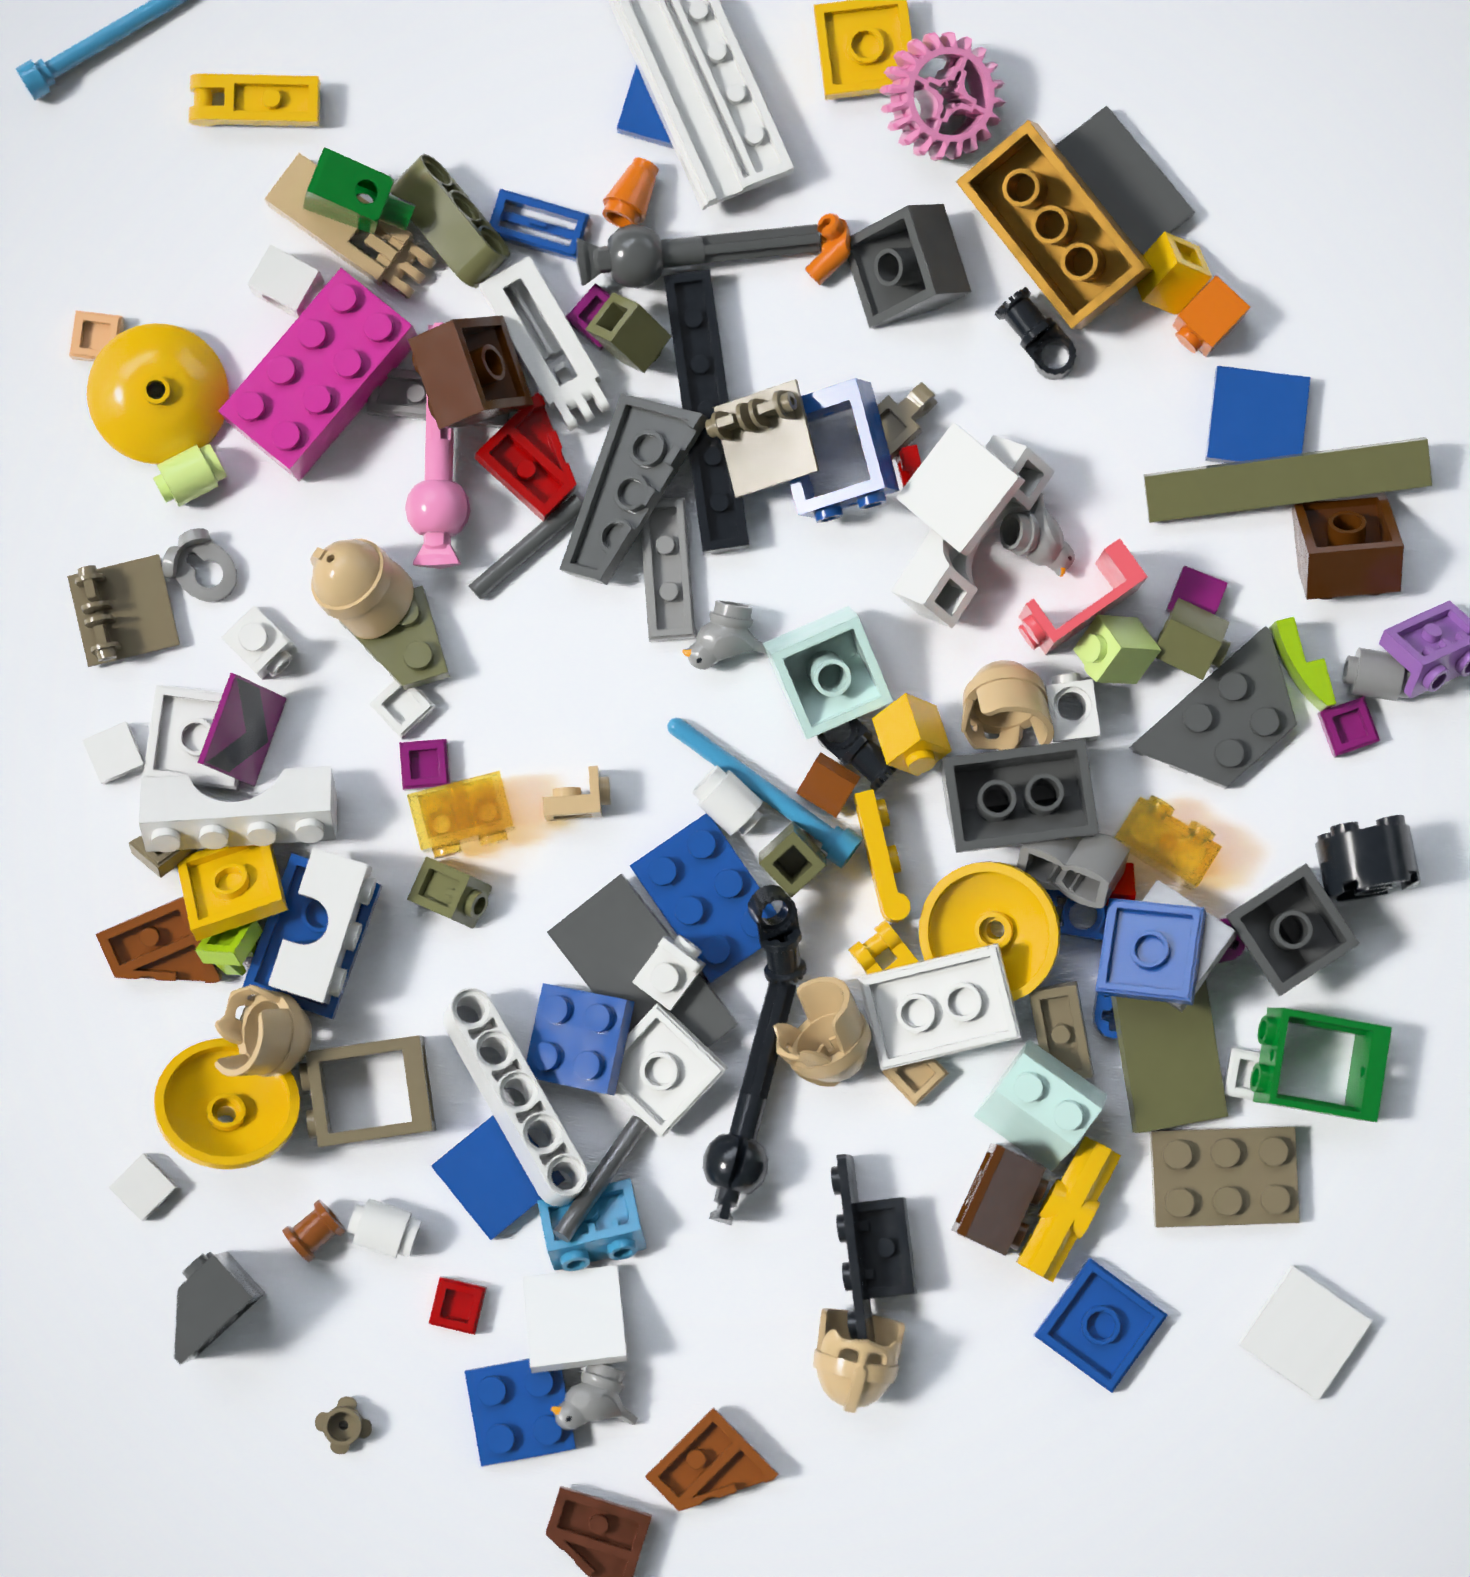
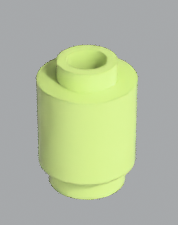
M207 444L201 448L195 445L158 464L157 467L161 474L153 477V480L165 502L167 503L174 499L180 507L219 487L217 482L226 478L227 475L210 444Z

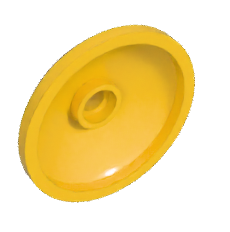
M151 323L130 328L114 337L104 346L90 370L87 383V403L92 421L98 432L112 448L132 460L158 465L195 445L201 448L212 442L225 421L224 417L219 413V409L229 399V385L223 365L213 349L203 339L182 327L164 323ZM154 382L162 383L165 386V393L159 399H153L147 393L149 385Z
M993 861L976 862L952 871L942 878L931 890L921 911L919 942L924 960L999 943L1013 1001L1035 990L1047 978L1059 953L1060 923L1050 896L1031 875L1006 863ZM993 921H999L1003 924L1005 931L1002 937H997L992 933L991 924Z
M224 1038L211 1039L194 1044L175 1056L167 1064L158 1079L154 1095V1113L158 1128L167 1143L177 1153L201 1166L231 1170L258 1164L277 1153L287 1143L296 1127L300 1109V1096L296 1080L291 1071L282 1076L275 1077L257 1075L226 1076L215 1067V1063L219 1058L240 1055L238 1044L231 1043ZM227 1115L234 1120L224 1123L219 1121L218 1118Z

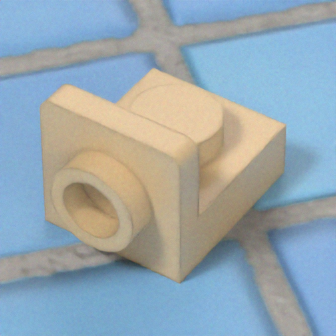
M598 765L588 766L590 794H581V787L553 789L552 797H542L545 820L556 821L603 817L602 805H611L609 776L600 777Z

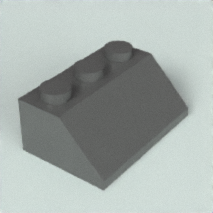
M1085 739L942 759L940 770L944 798L956 853L1099 835Z

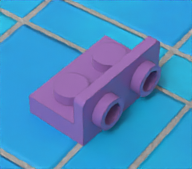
M1450 600L1383 631L1378 644L1411 673L1404 689V693L1408 697L1414 698L1427 691L1434 692L1446 682L1460 675L1463 677L1470 675V618Z

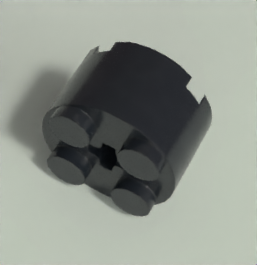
M1404 815L1383 817L1376 820V825L1362 829L1359 828L1357 821L1331 826L1330 832L1317 836L1318 842L1315 843L1323 888L1331 900L1336 898L1337 902L1377 897L1388 894V890L1393 888L1392 883L1400 882L1402 890L1421 883L1410 825L1406 824Z

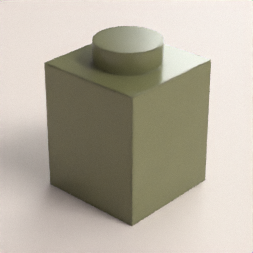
M614 292L585 329L618 361L642 373H645L649 366L659 358L662 349L672 337L640 304Z
M1178 598L1158 636L1156 643L1161 651L1156 658L1203 680L1211 665L1218 668L1221 666L1229 650L1231 642L1225 640L1224 637L1230 622Z
M793 821L759 852L758 864L792 898L826 867V855Z

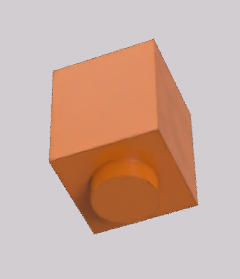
M1216 275L1178 314L1172 325L1177 330L1175 336L1192 353H1196L1199 350L1207 357L1245 317L1250 306Z

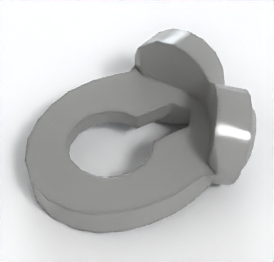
M194 528L184 532L178 537V545L170 546L164 554L162 560L164 576L176 579L187 593L205 602L224 600L231 595L236 587L237 570L234 562L222 547L211 541L207 529ZM196 554L204 562L213 561L218 563L223 571L220 583L211 588L201 586L196 580V570L187 562L188 555Z

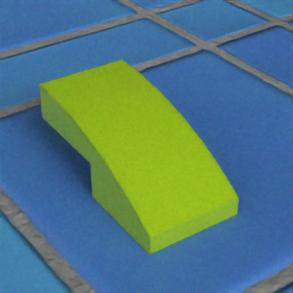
M1290 617L1275 621L1269 627V630L1271 631L1280 660L1297 688L1319 711L1336 705L1325 658L1306 662L1295 618Z

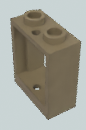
M422 1035L307 1051L306 1062L299 1063L301 1086L303 1091H311L313 1110H306L308 1136L310 1139L317 1138L318 1147L437 1130L425 1042ZM402 1051L412 1121L332 1133L322 1062Z

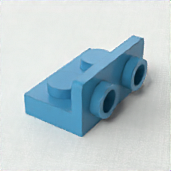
M630 1178L608 1184L569 1242L558 1238L553 1233V1230L573 1201L568 1205L558 1207L551 1206L542 1199L537 1200L547 1253L554 1270L577 1271L586 1268L591 1262L607 1258L613 1260L627 1259L634 1256L637 1251L647 1248Z

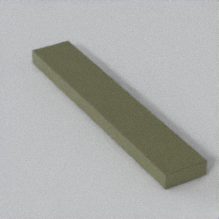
M1426 437L1143 474L1149 523L1432 486L1429 445Z

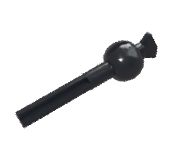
M771 981L768 982L729 1134H720L708 1144L703 1155L702 1169L706 1181L710 1185L717 1187L714 1197L717 1208L710 1212L709 1220L732 1226L734 1218L730 1211L731 1208L737 1207L740 1194H752L763 1184L767 1176L768 1157L764 1146L757 1142V1137L779 1056L776 1051L777 1036L773 1026L777 1023L788 1022L797 987L795 984L790 983V985L786 986V982H783V985H779V982L776 984H771Z

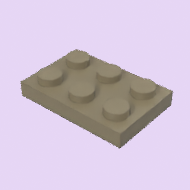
M1295 1127L1150 1131L1153 1220L1155 1228L1300 1223Z

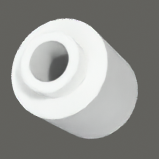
M718 765L692 791V794L699 799L697 805L729 835H733L738 830L745 835L763 815L758 810L762 800L730 770L724 772Z
M368 1198L365 1207L356 1204L347 1232L355 1234L353 1244L393 1258H397L398 1254L410 1257L422 1221L411 1218L412 1212Z

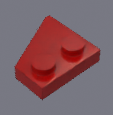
M537 391L532 396L534 404L519 409L476 452L475 460L544 522L575 491L577 483L569 463L565 461L558 434L556 430H553L549 420L544 398Z

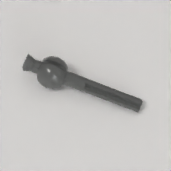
M630 224L616 230L609 237L607 246L598 247L580 238H576V264L581 286H585L601 273H610L611 278L624 287L639 289L653 284L660 278L663 268L819 252L820 234L817 230V224L660 240L659 234L647 226Z

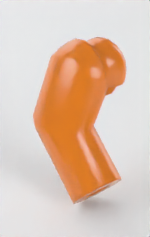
M834 213L825 214L818 221L817 230L820 232L822 252L804 268L819 286L847 261L851 253L850 229L846 221Z

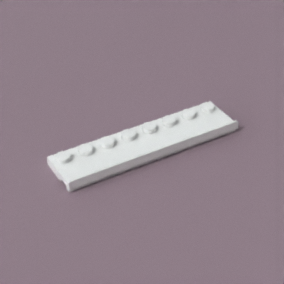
M608 0L702 211L706 210L709 206L793 174L795 167L719 0Z

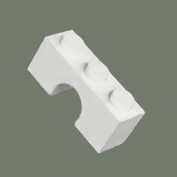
M314 847L312 848L298 893L318 900L325 907L328 914V926L324 935L311 944L301 945L283 939L268 986L325 1004H329L331 995L339 997L347 975V970L341 968L346 949L354 951L362 929V924L355 921L361 904L369 905L377 882V878L370 876L373 869L371 866Z

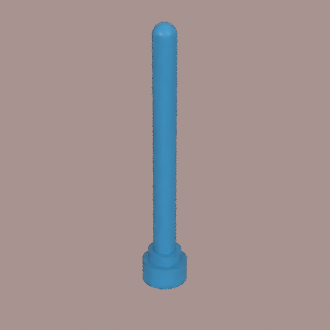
M150 0L45 62L42 58L36 62L30 59L16 67L15 70L34 101L51 92L49 87L56 83V77L188 0Z
M675 717L668 722L667 729L672 736L714 766L718 765L724 772L730 770L762 801L790 821H794L801 829L823 844L821 849L828 853L826 858L840 869L847 864L864 838L849 827L846 830L839 826H836L835 829L683 719Z

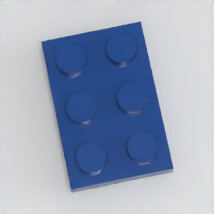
M707 813L629 865L676 935H682L702 951L698 958L706 964L702 969V973L709 983H712L761 949L757 925L748 912V902L760 887L714 820ZM771 903L763 910L762 918H770L777 914Z
M291 853L281 880L288 910L267 918L242 987L252 984L270 991L286 993L294 998L302 1009L334 1020L382 885L376 883L369 905L361 904L355 922L362 924V929L354 951L346 949L341 968L347 970V975L339 997L331 995L329 1004H325L268 986L282 940L301 945L311 944L324 935L328 926V914L325 907L318 900L298 893L309 859Z

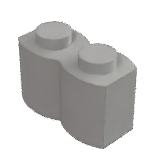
M1101 833L1099 835L1023 844L1016 867L1031 875L1044 889L1060 890L1065 896L1084 906L1104 908L1124 874L1130 849L1120 841Z

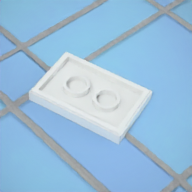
M999 943L858 977L881 1070L1021 1038L1022 1036Z

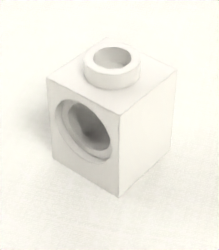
M269 244L247 285L254 296L298 318L324 288L322 287L324 279L318 269Z
M1080 673L1053 676L1052 684L1045 685L1048 708L1054 728V737L1051 743L1085 739L1086 742L1097 740L1101 733L1093 679L1081 680ZM1066 696L1078 699L1083 708L1081 718L1068 720L1062 717L1058 710L1059 700Z

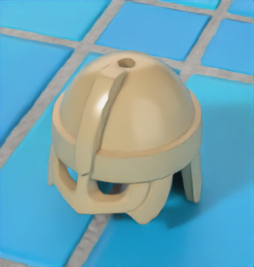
M359 538L339 540L329 544L324 549L317 547L310 557L313 566L311 590L314 599L328 616L338 619L355 636L364 640L378 638L392 630L404 618L413 599L414 588L412 578L378 545L369 540Z
M1011 660L994 661L983 666L973 679L969 681L963 692L961 732H964L973 749L1006 750L1019 748L1023 738V730L1031 726L1034 729L1039 744H1050L1054 737V728L1048 708L1046 688L1039 675L1027 669L1021 663ZM984 732L999 734L996 739H988L985 737Z
M819 977L806 981L797 988V995L807 1020L798 1028L787 1023H777L773 1026L777 1036L776 1051L804 1080L819 1086L835 1087L841 1081L854 1076L864 1065L871 1041V1029L864 1015L859 1011L847 984L838 978Z
M252 984L231 991L225 1014L215 1022V1027L224 1039L238 1044L240 1055L219 1058L215 1063V1067L223 1075L235 1077L253 1075L275 1077L288 1073L305 1057L306 1052L310 1048L312 1026L308 1015L295 999L286 993L270 991ZM245 1006L240 1020L237 1019L235 1015L237 1008Z
M822 1308L817 1348L814 1349L813 1367L817 1370V1377L826 1395L835 1403L844 1406V1411L856 1413L857 1408L867 1407L878 1401L888 1390L890 1384L895 1383L900 1367L898 1362L905 1324L897 1320L872 1315L875 1343L867 1339L851 1340L847 1321V1314L850 1310Z

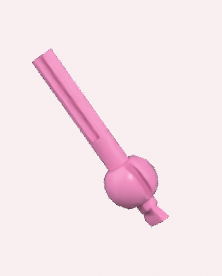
M438 322L434 323V325H428V330L437 327L443 323ZM427 395L424 481L414 485L409 492L405 510L407 520L413 530L419 535L424 536L423 546L415 557L413 565L443 569L461 565L451 546V537L461 533L466 527L471 508L469 498L463 488L458 483L453 482L454 428L439 430L436 420L429 411Z

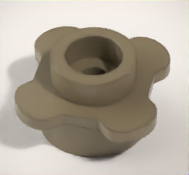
M350 1396L341 1397L335 1408L329 1412H320L315 1418L316 1429L324 1433V1436L330 1442L331 1451L336 1454L347 1453L350 1444L359 1438H368L372 1432V1423L368 1419H363L356 1409L357 1401ZM341 1421L348 1423L346 1430L340 1429L339 1423Z

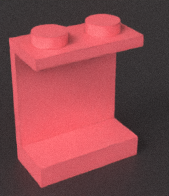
M1120 538L1106 547L1095 563L1113 590L1065 624L1055 629L1034 598L1025 604L1019 615L1022 624L1018 626V629L1033 650L1040 647L1045 655L1091 624L1097 615H1104L1139 590L1148 576Z

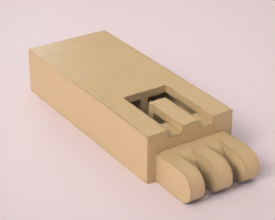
M298 153L264 198L268 207L377 285L381 286L384 282L405 298L410 299L415 291L410 285L403 282L401 278L405 274L416 283L421 284L426 276L412 265L413 262L417 260L424 267L432 269L437 261L413 243L415 240L410 231L407 229L406 231L380 220L375 233H370L364 240L366 246L379 253L374 259L350 242L354 234L359 233V229L304 209L306 191L317 165L301 153ZM360 195L356 196L360 202L369 204V202L362 198Z

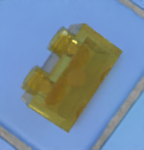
M500 770L407 794L420 849L424 853L433 852L434 859L461 853L460 844L479 840L481 847L507 841V832L517 830L504 778Z
M1151 795L1148 800L1141 796L1138 797L1129 808L1112 838L1128 847L1131 855L1189 891L1197 888L1222 846L1213 841L1216 834L1196 821L1191 820L1189 825H1186L1173 817L1175 809L1156 796Z

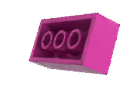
M340 268L219 409V413L229 425L300 482L365 406L371 393L378 385L379 387L382 386L387 380L389 372L397 368L410 353L411 347L408 339L417 336L413 325L344 269Z

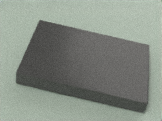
M1107 105L1056 145L1142 255L1146 253L1164 231L1171 234L1194 216L1195 211Z

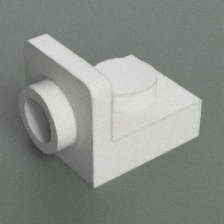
M255 605L220 637L261 679L268 674L274 677L284 670L293 659L289 653L296 647Z
M680 934L675 940L669 936L663 937L658 943V948L632 981V983L669 1011L673 1010L706 965L698 958L702 951Z

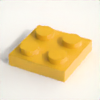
M847 0L813 5L825 100L881 94L879 90L882 86L893 83L884 74V71L887 67H898L893 56L897 51L904 50L908 52L907 43L912 40L907 0Z
M272 844L268 846H233L221 849L206 848L189 854L177 864L189 925L196 941L288 910Z

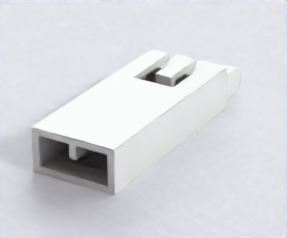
M530 256L479 284L480 290L494 315H503L515 351L543 396L550 411L557 408L570 432L579 427L575 416L570 412L572 409L578 407L586 422L595 418L586 401L594 398L597 407L602 413L611 409L609 402L598 385L601 382L600 375ZM564 351L578 376L572 379L564 362L556 365L553 369L562 384L559 386L545 360Z

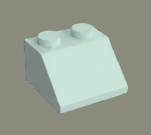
M850 606L763 643L780 687L806 740L894 702L859 616Z
M1028 1039L975 1112L974 1117L1047 1169L1053 1171L1077 1145L1102 1111L1107 1094Z

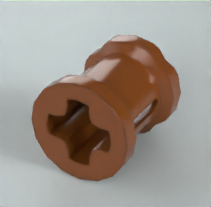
M318 1199L313 1204L314 1210L294 1227L287 1225L282 1230L289 1243L308 1263L315 1259L314 1252L334 1235L342 1236L347 1232L338 1217L321 1199Z

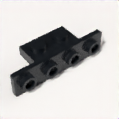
M839 1154L836 1156L837 1166L831 1167V1183L834 1195H841L843 1214H837L836 1227L840 1243L847 1244L849 1261L842 1263L845 1291H852L854 1310L848 1311L847 1314L848 1330L851 1340L867 1339L875 1343L870 1299L917 1294L907 1202L905 1197L859 1202L854 1157L849 1154Z

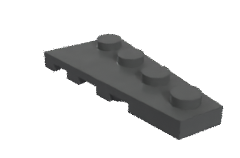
M620 394L559 570L571 576L608 585L703 431L705 422L708 420L705 415Z

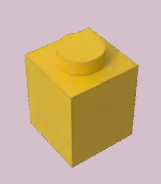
M905 693L872 718L886 764L919 776L931 770L938 761L952 752L937 705Z

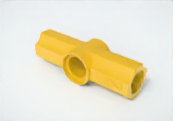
M1087 1136L1082 1138L1061 1179H1056L1047 1193L1037 1214L1039 1220L1032 1233L1028 1236V1240L1020 1251L1016 1263L1048 1281L1054 1282L1076 1239L1080 1240L1092 1222L1100 1204L1098 1198L1105 1185L1109 1182L1121 1155Z

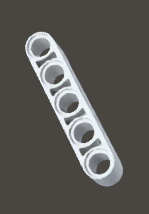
M468 987L461 989L453 996L443 1014L444 1028L538 1195L545 1203L551 1206L561 1207L568 1205L582 1191L587 1182L588 1172L586 1166L489 996L478 988ZM469 1006L474 1009L479 1018L478 1022L467 1023L458 1016L457 1007ZM483 1047L496 1049L501 1055L502 1063L490 1064L486 1062L481 1056L480 1049ZM515 1088L524 1095L525 1105L514 1106L505 1099L504 1089ZM537 1129L544 1132L548 1138L549 1146L545 1148L534 1146L529 1141L528 1130ZM563 1171L567 1173L572 1181V1189L563 1190L558 1188L552 1181V1172Z

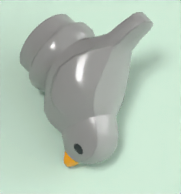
M1043 493L1039 495L1030 511L1009 513L1003 519L1000 526V541L1006 550H1010L1016 555H1025L1032 563L1038 566H1047L1059 577L1064 576L1065 571L1073 564L1075 554L1071 546L1064 541L1061 527L1046 509Z
M715 600L714 610L709 613L710 622L700 628L697 633L696 642L682 651L690 664L696 669L706 670L713 667L720 660L748 651H756L767 655L763 642L757 640L749 631L753 624V619L751 618L753 607L737 602Z
M603 1364L587 1366L586 1371L581 1373V1383L569 1388L565 1395V1400L561 1404L552 1406L551 1410L555 1414L556 1423L566 1430L578 1429L586 1423L609 1418H619L628 1424L635 1425L638 1417L624 1407L619 1397L625 1386L622 1384L625 1372Z

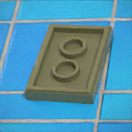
M1206 980L1194 995L1193 1005H1187L1182 1013L1167 1002L1111 996L1133 1132L1143 1133L1228 1117Z

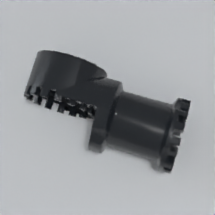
M1024 287L1014 293V298L1012 296L1008 298L1011 301L1010 303L1004 301L1003 305L995 311V316L999 320L1005 319L1022 339L1020 345L1032 358L1034 366L1040 375L1051 380L1062 379L1068 376L1074 368L1077 356L1076 347H1074V343L1052 317L1046 318L1029 298L1031 292L1027 287ZM1050 345L1061 346L1068 353V362L1058 369L1049 368L1042 361L1041 354L1043 350Z
M857 718L848 722L850 735L841 743L830 742L823 733L816 736L817 741L823 748L834 754L844 765L850 763L871 782L870 789H874V792L888 780L887 773L891 776L897 770V768L886 764L881 746L873 740L874 734Z
M767 885L758 889L748 902V912L757 925L760 946L766 951L767 965L764 967L766 980L768 982L771 981V984L779 982V985H783V982H786L787 986L790 985V981H793L795 984L798 982L797 979L802 980L803 975L806 974L807 966L805 960L800 957L799 952L802 933L799 928L798 909L790 896L777 885ZM772 901H782V907L775 916L762 918V912L768 904L772 903Z

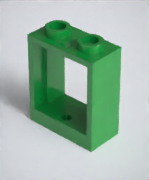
M1267 1008L1266 1016H1263L1260 1020L1257 1033L1258 1042L1262 1044L1259 1063L1254 1065L1250 1077V1088L1254 1092L1253 1102L1357 1121L1378 1123L1392 1027L1288 1008ZM1288 1023L1355 1035L1344 1105L1278 1093Z

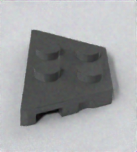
M1264 626L1129 747L1133 753L1141 756L1145 755L1168 764L1173 769L1186 774H1193L1206 782L1225 789L1297 725L1269 628Z

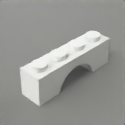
M992 435L985 447L1026 481L968 556L959 553L931 529L891 589L893 594L919 615L952 629L978 590L973 581L971 570L973 558L979 544L986 534L1009 513L1030 511L1055 473L1028 446L996 435Z
M332 766L283 769L277 781L264 793L254 798L237 802H225L207 797L194 786L189 775L141 778L138 824L146 852L159 851L168 853L188 849H221L233 846H268L279 843H315L324 840H336L337 791Z

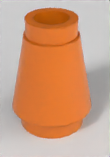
M640 157L633 159L631 165L628 166L603 199L605 207L602 215L608 222L619 228L645 222L656 176L659 172L658 167L654 163Z

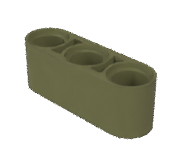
M428 154L420 155L393 183L391 194L416 204L411 221L454 274L466 285L478 288L480 283L484 282L510 257V250L504 240L448 171L435 158Z

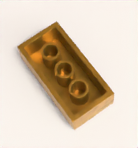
M1027 120L955 181L1071 329H1083L1154 270L1038 123Z

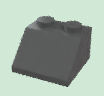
M944 204L907 205L850 236L851 253L847 260L869 328H877L939 309L972 292Z
M1307 863L1295 868L1226 915L1231 926L1279 997L1360 944Z
M210 1251L206 1255L203 1253L182 1272L187 1280L177 1288L174 1359L179 1365L198 1357L266 1294L228 1251L213 1254Z

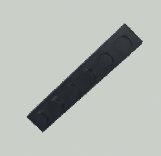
M710 269L664 275L682 409L702 413L708 419H711V415L714 412L713 407L727 403L729 399ZM704 427L688 453L703 554L749 548L743 497L735 498L721 439L718 437L711 438L707 433L706 427Z

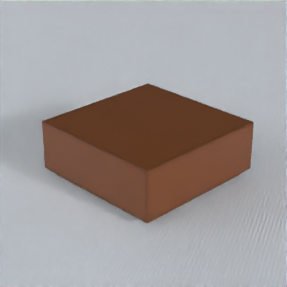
M820 752L796 794L837 818L861 777Z

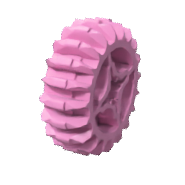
M935 32L925 34L923 41L917 38L907 43L908 52L901 50L895 53L893 57L898 67H887L884 71V74L893 83L884 85L879 90L882 94L890 96L891 103L883 105L881 111L883 113L893 112L895 117L888 124L887 129L890 131L902 129L903 132L898 143L902 146H907L914 142L913 154L917 156H923L929 152L930 159L934 161L942 160L945 154L949 160L959 159L962 156V151L967 154L977 151V141H988L992 137L987 126L998 125L1001 121L992 110L993 108L1002 107L1005 101L1000 97H995L994 90L1000 89L1005 82L999 79L992 80L990 74L995 71L998 64L995 62L984 64L982 61L987 49L978 47L971 51L972 38L965 36L957 41L953 32L942 33L940 38ZM939 58L946 60L944 68L938 70L934 78L931 76L925 78L918 76L924 65L931 59ZM965 79L970 89V95L965 89ZM942 88L941 94L936 89ZM914 97L920 103V115L916 109ZM944 98L947 99L946 102H948V104L942 105L944 102ZM951 115L966 116L963 124L952 134L945 135L939 133L941 125L947 123Z

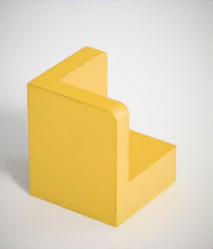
M1164 231L1143 255L1154 270L1136 284V287L1143 302L1177 315L1207 284L1212 275L1199 246Z

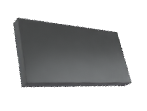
M622 873L548 930L547 934L593 993L635 1002L629 1034L658 1003L632 983V981L658 948V943L665 936L672 938V936ZM700 973L673 1010L670 1011L707 1048L739 1024Z

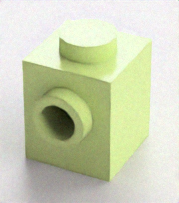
M1097 615L1073 648L1084 664L1085 672L1093 680L1100 683L1137 684L1161 651L1138 617Z

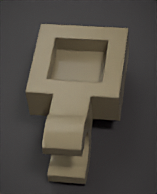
M923 382L913 388L899 404L888 395L877 405L892 460L897 456L901 448L907 447L922 433L921 427L915 420L925 416L938 403L934 398L935 394Z

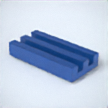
M500 188L489 223L506 242L576 262V238L584 240V233L586 227H588L590 215ZM510 204L576 224V227L573 231L504 210L505 205ZM500 221L571 241L570 246H566L499 226Z

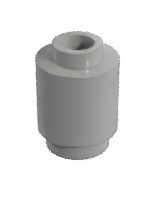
M1359 647L1355 656L1348 655L1346 657L1342 681L1345 684H1350V694L1397 701L1399 697L1409 698L1404 693V689L1411 673L1388 652Z

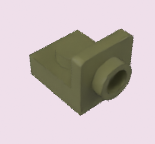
M426 856L407 900L473 929L478 919L487 909L488 897L492 886Z

